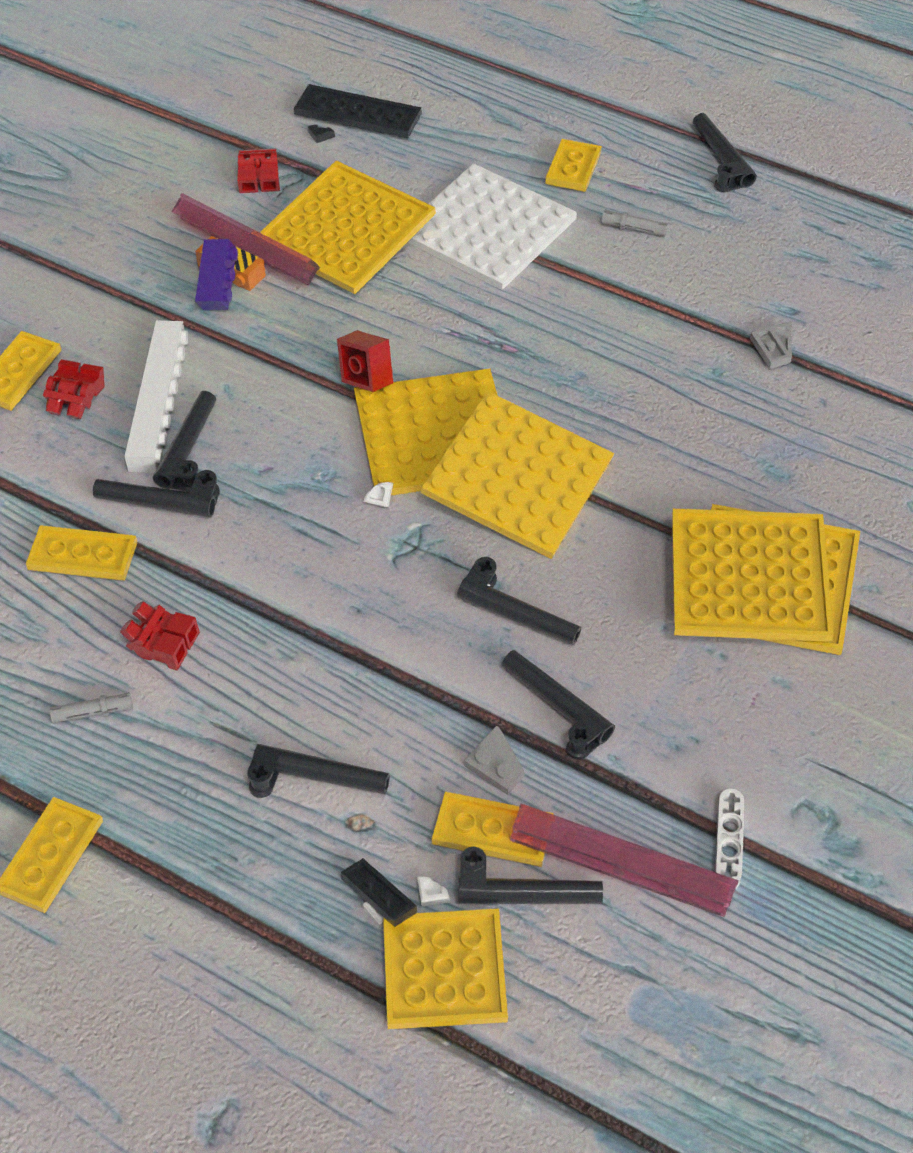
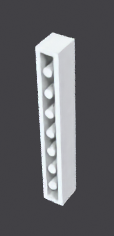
M156 320L125 453L128 472L155 473L163 459L162 447L167 444L166 428H170V411L174 410L173 395L178 392L177 377H181L182 372L180 362L185 359L184 344H188V331L184 330L183 321Z

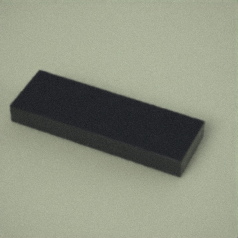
M364 858L341 871V879L394 927L417 913V905Z

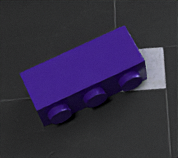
M204 239L195 302L203 310H228L229 302L232 300L231 287L232 281L235 279L234 266L235 261L238 259V250L229 239Z

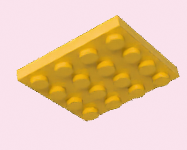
M499 908L416 913L396 927L383 917L388 1029L508 1022Z

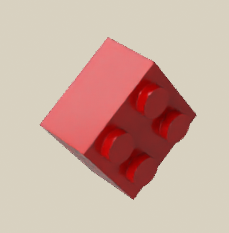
M358 330L337 338L341 380L343 383L371 392H375L393 383L389 339Z

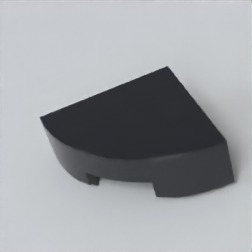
M308 126V133L316 143L335 137V131L330 127Z

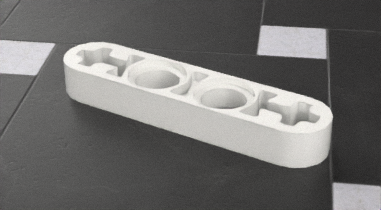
M736 789L724 790L720 794L718 802L715 883L724 891L737 889L742 876L744 796ZM728 799H732L734 802L733 813H728ZM733 822L737 825L738 829L734 832H728L723 828V824ZM725 846H730L737 851V854L733 857H728L722 853L721 849ZM726 866H731L732 879L730 881L726 880Z

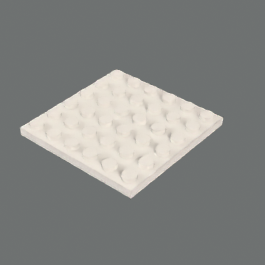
M473 163L429 203V205L435 207L436 214L407 243L503 290L577 219V212Z

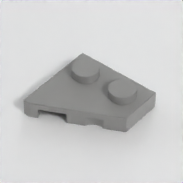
M791 321L752 331L750 334L752 343L769 369L791 363Z

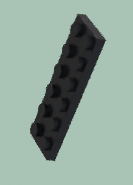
M308 84L294 107V114L401 138H409L422 115V107Z

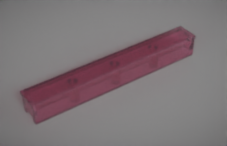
M181 193L179 200L172 210L174 214L180 216L181 220L218 239H229L235 247L263 259L267 265L308 286L317 270L320 269V266L305 255Z
M520 803L518 815L512 829L513 833L510 841L722 917L726 915L727 908L730 906L733 893L739 881Z

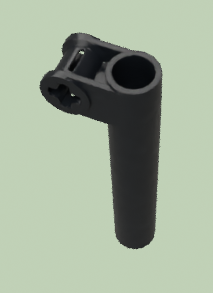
M705 113L697 114L693 118L692 124L723 163L717 168L718 178L714 183L715 189L720 192H729L751 186L757 179L756 173Z
M201 391L174 437L153 475V481L158 486L165 489L170 488L190 492L199 469L195 461L187 460L216 403V397L211 392Z
M202 470L195 476L190 492L96 479L93 485L94 498L211 518L220 495V489L216 484V474L211 470Z
M481 557L475 561L468 575L459 586L458 598L558 640L575 645L581 633V626L494 589L493 587L497 582V575L495 573L497 566L494 559Z
M516 650L510 651L505 656L502 662V666L575 724L569 729V741L566 746V752L571 758L577 760L586 758L612 736L615 730L613 723Z
M257 744L247 772L250 780L249 791L257 798H264L272 793L279 773L380 794H386L390 781V773L262 744Z
M473 846L468 847L461 854L458 904H603V882L486 878V855L482 849ZM471 862H475L476 866H470Z

